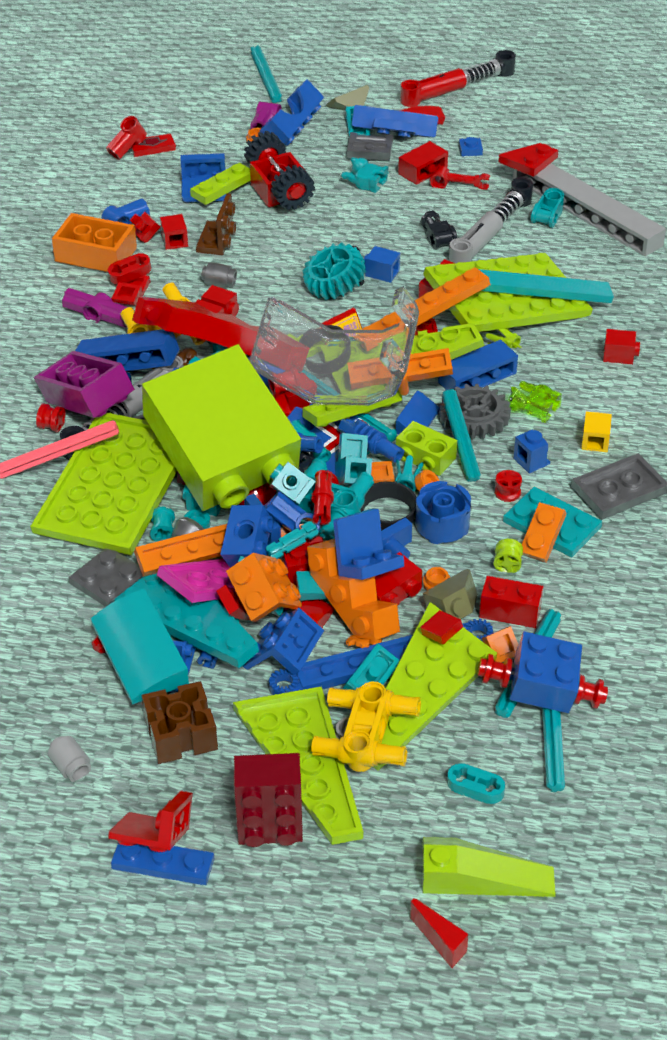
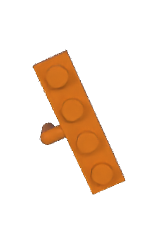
M449 348L348 365L352 391L398 384L399 393L403 396L409 393L408 382L453 374Z

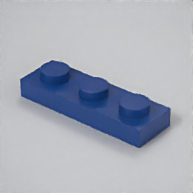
M118 843L111 861V867L119 871L207 886L215 857L213 852L173 846L171 850L157 852L150 850L149 846L145 845L126 846Z

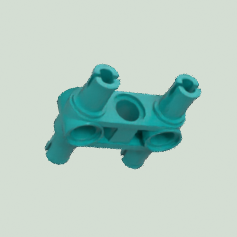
M315 458L304 474L315 481V473L320 470L327 471V465L323 460ZM361 472L349 488L332 483L331 491L334 493V501L331 504V521L323 525L319 530L320 537L323 540L335 539L334 519L361 512L360 509L365 501L364 497L374 484V479L370 474ZM291 476L287 479L286 483L292 487L296 484V480ZM315 483L298 504L307 513L314 514L312 493L315 490Z

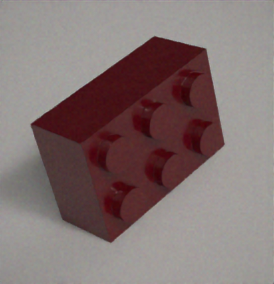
M300 753L234 756L238 844L259 847L262 844L270 843L289 846L295 842H303Z

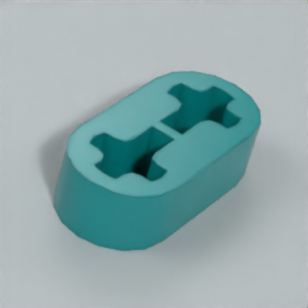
M463 763L455 764L448 770L447 784L451 791L487 804H496L504 798L505 781L501 776ZM461 775L466 776V779H463L462 782L456 780ZM490 785L496 787L492 792L486 791V788H489Z

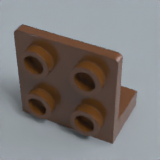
M226 194L217 219L206 221L196 245V253L223 256L226 248H230L231 235H235L237 227L236 221H233L236 205L235 202H232V194Z

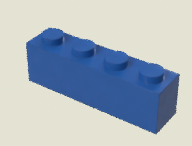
M160 329L81 340L75 351L122 363L125 371L171 366L180 348L174 332Z

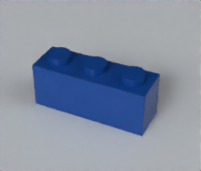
M498 340L452 359L453 374L438 377V383L445 390H455V387L463 389L465 384H468L470 387H474L475 384H478L479 387H485L516 374L518 355L502 340Z

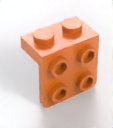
M253 552L226 570L251 621L257 622L278 607L290 609L302 607L299 600L301 598L299 590L290 582L286 575L288 569L280 559Z

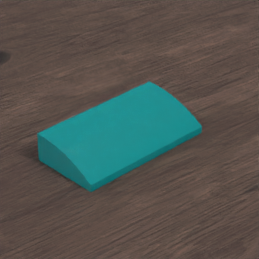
M144 588L114 601L91 618V623L132 704L141 702V695L164 689L166 692L178 689L177 686L189 684L188 668Z

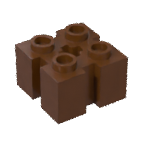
M201 681L177 686L178 692L167 695L164 689L141 695L144 719L149 736L152 737V745L158 764L182 759V752L193 750L194 756L218 750L217 728L211 709L208 708L207 697Z

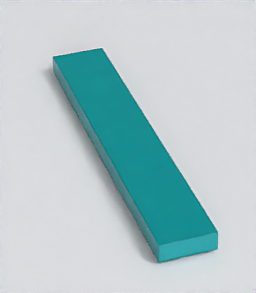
M478 269L487 275L490 280V286L481 291L612 303L614 298L609 282Z

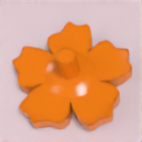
M351 635L346 640V645L356 644V646L361 648H368L370 644L381 643L382 638L374 641Z

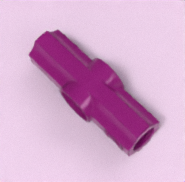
M68 288L64 292L62 299L63 307L83 313L87 320L92 319L96 321L95 323L104 320L127 328L120 315L121 311L127 307L114 303L107 294L99 292L93 296L72 288Z

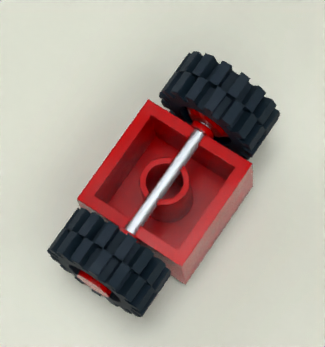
M265 131L264 134L258 132V137L253 135V141H247L249 147H244L246 152L244 157L250 165L251 186L267 207L279 204L289 210L291 207L293 210L297 209V205L300 208L303 207V202L308 203L310 201L308 197H313L312 191H315V183L291 152L285 151V145L275 133Z

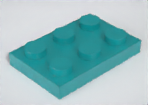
M535 486L503 516L504 523L526 534L539 502L564 509L567 514L553 548L571 558L602 527V520Z

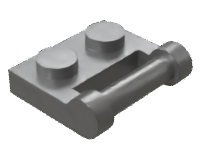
M351 132L347 148V158L390 160L393 135L370 136L357 135V133Z

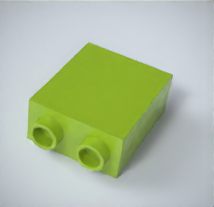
M239 344L142 383L143 416L202 511L216 505H220L222 508H231L232 505H238L248 496L250 490L266 483L271 484L273 479L269 476L279 463L284 466L289 462L299 469L301 438Z

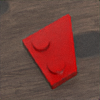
M537 143L499 154L498 163L534 177L558 158L559 150L550 147L548 144Z

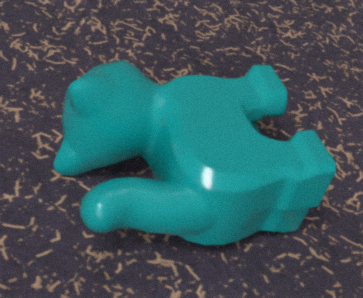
M351 158V172L345 171L341 173L343 179L355 184L357 188L376 193L381 188L377 186V183L384 185L388 180V166H377L369 163L365 158Z

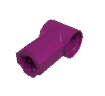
M259 101L256 115L250 124V128H262L280 109L282 110L281 104Z

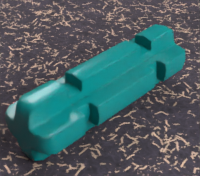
M308 521L301 526L300 530L297 528L279 538L277 544L274 541L266 546V552L268 556L279 559L284 556L283 552L289 553L306 543L305 539L311 540L318 536V529L312 521Z

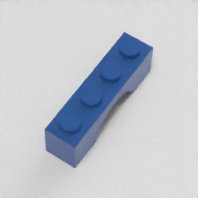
M306 79L287 98L292 114H288L280 109L259 131L263 134L265 131L275 133L283 144L288 146L295 139L293 134L296 136L304 128L303 125L309 122L313 117L312 115L321 108L319 103L323 100L324 96Z

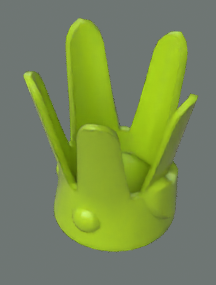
M507 328L498 329L504 336H496L491 333L485 335L486 338L494 342L502 340L510 348H522L520 346L521 336L510 332Z

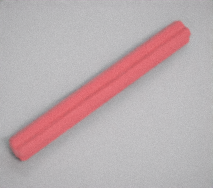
M114 420L1 462L0 479L117 436L119 434V427Z

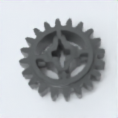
M465 384L463 389L455 387L467 430L472 439H475L476 436H481L485 439L486 434L495 436L496 430L502 432L503 427L508 426L511 408H509L510 401L505 400V394L498 395V389L491 391L488 385L484 388L479 387L478 384H475L474 387ZM442 399L439 410L440 421L445 422V428H450Z

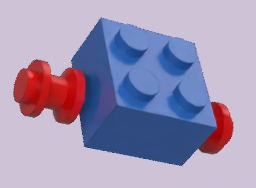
M523 631L515 653L514 667H512L511 658H507L504 663L494 661L493 654L489 653L486 659H480L477 676L482 677V683L487 684L490 679L499 680L500 686L506 688L508 681L512 680L510 700L569 713L572 705H578L581 700L590 701L592 708L598 709L600 704H605L608 695V687L604 686L603 679H597L593 684L586 682L585 676L580 674L582 644Z

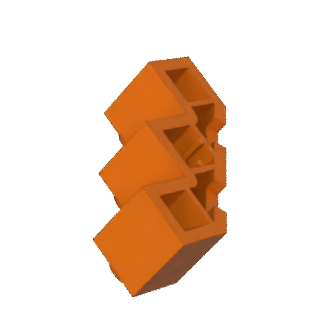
M335 539L307 546L310 575L325 593V596L354 636L375 641L400 632L398 606L396 603L377 600L375 576L364 580L339 576Z

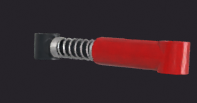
M501 50L496 53V58H493V60L471 66L470 68H457L419 81L405 80L401 83L400 102L404 106L415 107L422 101L465 88L471 81L474 83L476 80L480 81V78L484 80L485 77L489 78V76H512L515 73L516 54L510 50Z

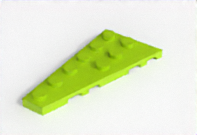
M322 686L233 702V710L265 754L300 753L302 804L330 843L334 845L363 839L364 831L344 763L339 761L338 758L312 755L311 745L314 736L336 738Z

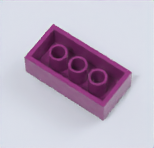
M77 351L70 352L33 377L47 403L64 407V409L92 418L103 416L109 407L123 402L127 399L128 394L135 390L122 363Z

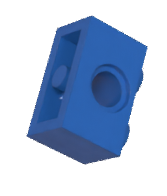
M263 505L231 506L220 554L230 568L238 563L240 556L246 558L253 552L267 556L266 546H268L269 533L273 531L274 523L272 516L269 515Z

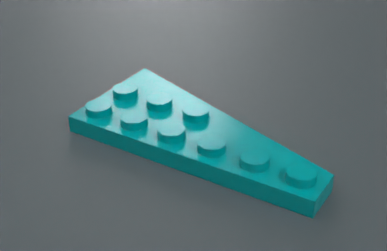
M157 573L140 578L114 599L116 601L144 588L170 635L182 641H188V644H193L194 647L237 668L243 666L259 652L255 639L233 616L229 615L226 608L218 600L191 603L157 576Z

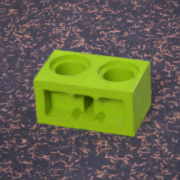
M412 421L396 437V445L404 449L402 461L405 462L407 456L411 455L414 465L418 466L420 463H424L423 470H430L438 476L457 458L456 439L415 421Z

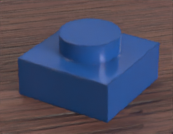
M468 137L466 139H459L461 156H483L481 138Z

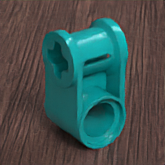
M549 188L544 192L532 210L531 223L540 222L549 225L550 228H554L563 212L564 192L561 189Z

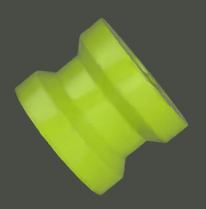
M506 538L500 540L495 547L494 567L500 572L516 573L522 565L523 546L514 539Z

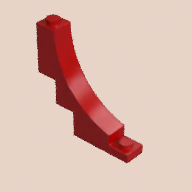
M139 296L132 321L137 324L158 326L165 331L196 337L228 348L239 344L245 354L272 365L283 372H288L289 369L294 368L297 373H301L308 352L307 348L269 327L251 326L233 315L213 313L196 302Z

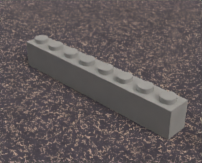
M550 163L534 177L514 169L513 179L519 177L530 179L533 182V192L541 197L549 188L561 189L564 192V210L646 257L664 246L665 227Z

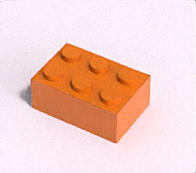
M74 213L68 216L52 237L54 259L56 262L108 272L110 264L132 256L137 249L135 225Z

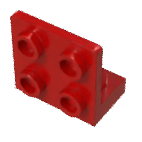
M180 791L172 800L168 801L162 810L158 811L156 817L128 812L109 830L108 838L118 840L119 844L126 846L136 844L149 846L150 850L157 852L171 850L189 830L193 793Z

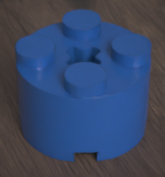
M436 481L421 488L420 494L416 498L415 526L417 531L424 538L428 539L429 542L433 544L453 542L468 534L471 496L461 485L456 484V487L447 485V481Z

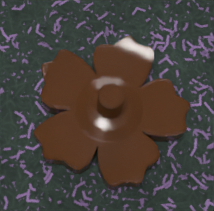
M189 347L179 352L177 356L182 358L183 366H186L193 357H197V352Z

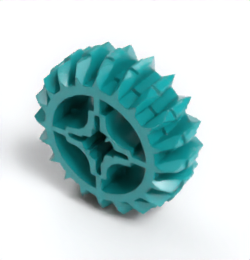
M333 243L331 247L327 248L324 246L323 250H316V255L309 256L310 261L304 263L305 268L302 270L304 283L309 292L317 296L318 299L323 297L325 300H328L330 297L336 300L338 296L342 295L344 297L345 293L352 292V288L359 287V281L364 280L363 275L366 273L365 261L356 247L353 248L351 244L344 245L343 243H340L338 246Z

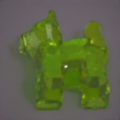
M521 381L519 387L530 394L526 396L513 386L508 398L512 411H526L529 415L538 417L543 423H546L551 417V414L548 412L551 409L556 412L561 406L562 393L554 391L543 384L535 385Z

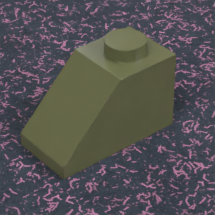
M470 569L461 571L423 593L427 607L431 602L443 612L459 619L473 612L478 595Z

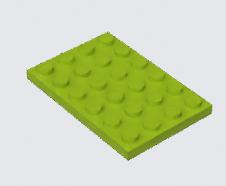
M546 253L445 265L439 264L425 267L423 273L433 289L442 286L447 281H451L474 267L482 270L566 278ZM479 291L450 307L449 310L461 325L474 323L477 330L482 332L590 316L593 308L587 301Z
M105 413L101 417L94 418L88 429L114 420L119 427V434L73 453L30 526L32 533L100 549L106 548L132 556L135 547L153 517L154 509L159 506L177 472V469L148 422L111 413Z

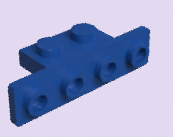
M361 105L354 106L352 119L353 127L377 130V133L385 135L395 132L400 137L408 138L411 135L435 137L438 116Z

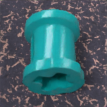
M164 506L154 509L151 519L153 526L150 530V536L154 541L172 538L174 529L172 523L175 520V513L172 509Z

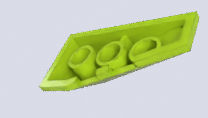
M423 837V894L555 897L554 867L454 837Z

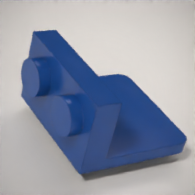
M225 153L181 155L182 201L200 202L191 197L190 189L215 176L217 173L226 170ZM226 194L214 201H224Z

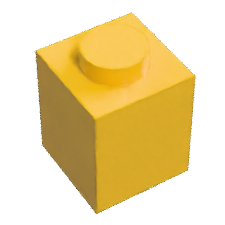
M586 411L581 450L608 453L612 414Z

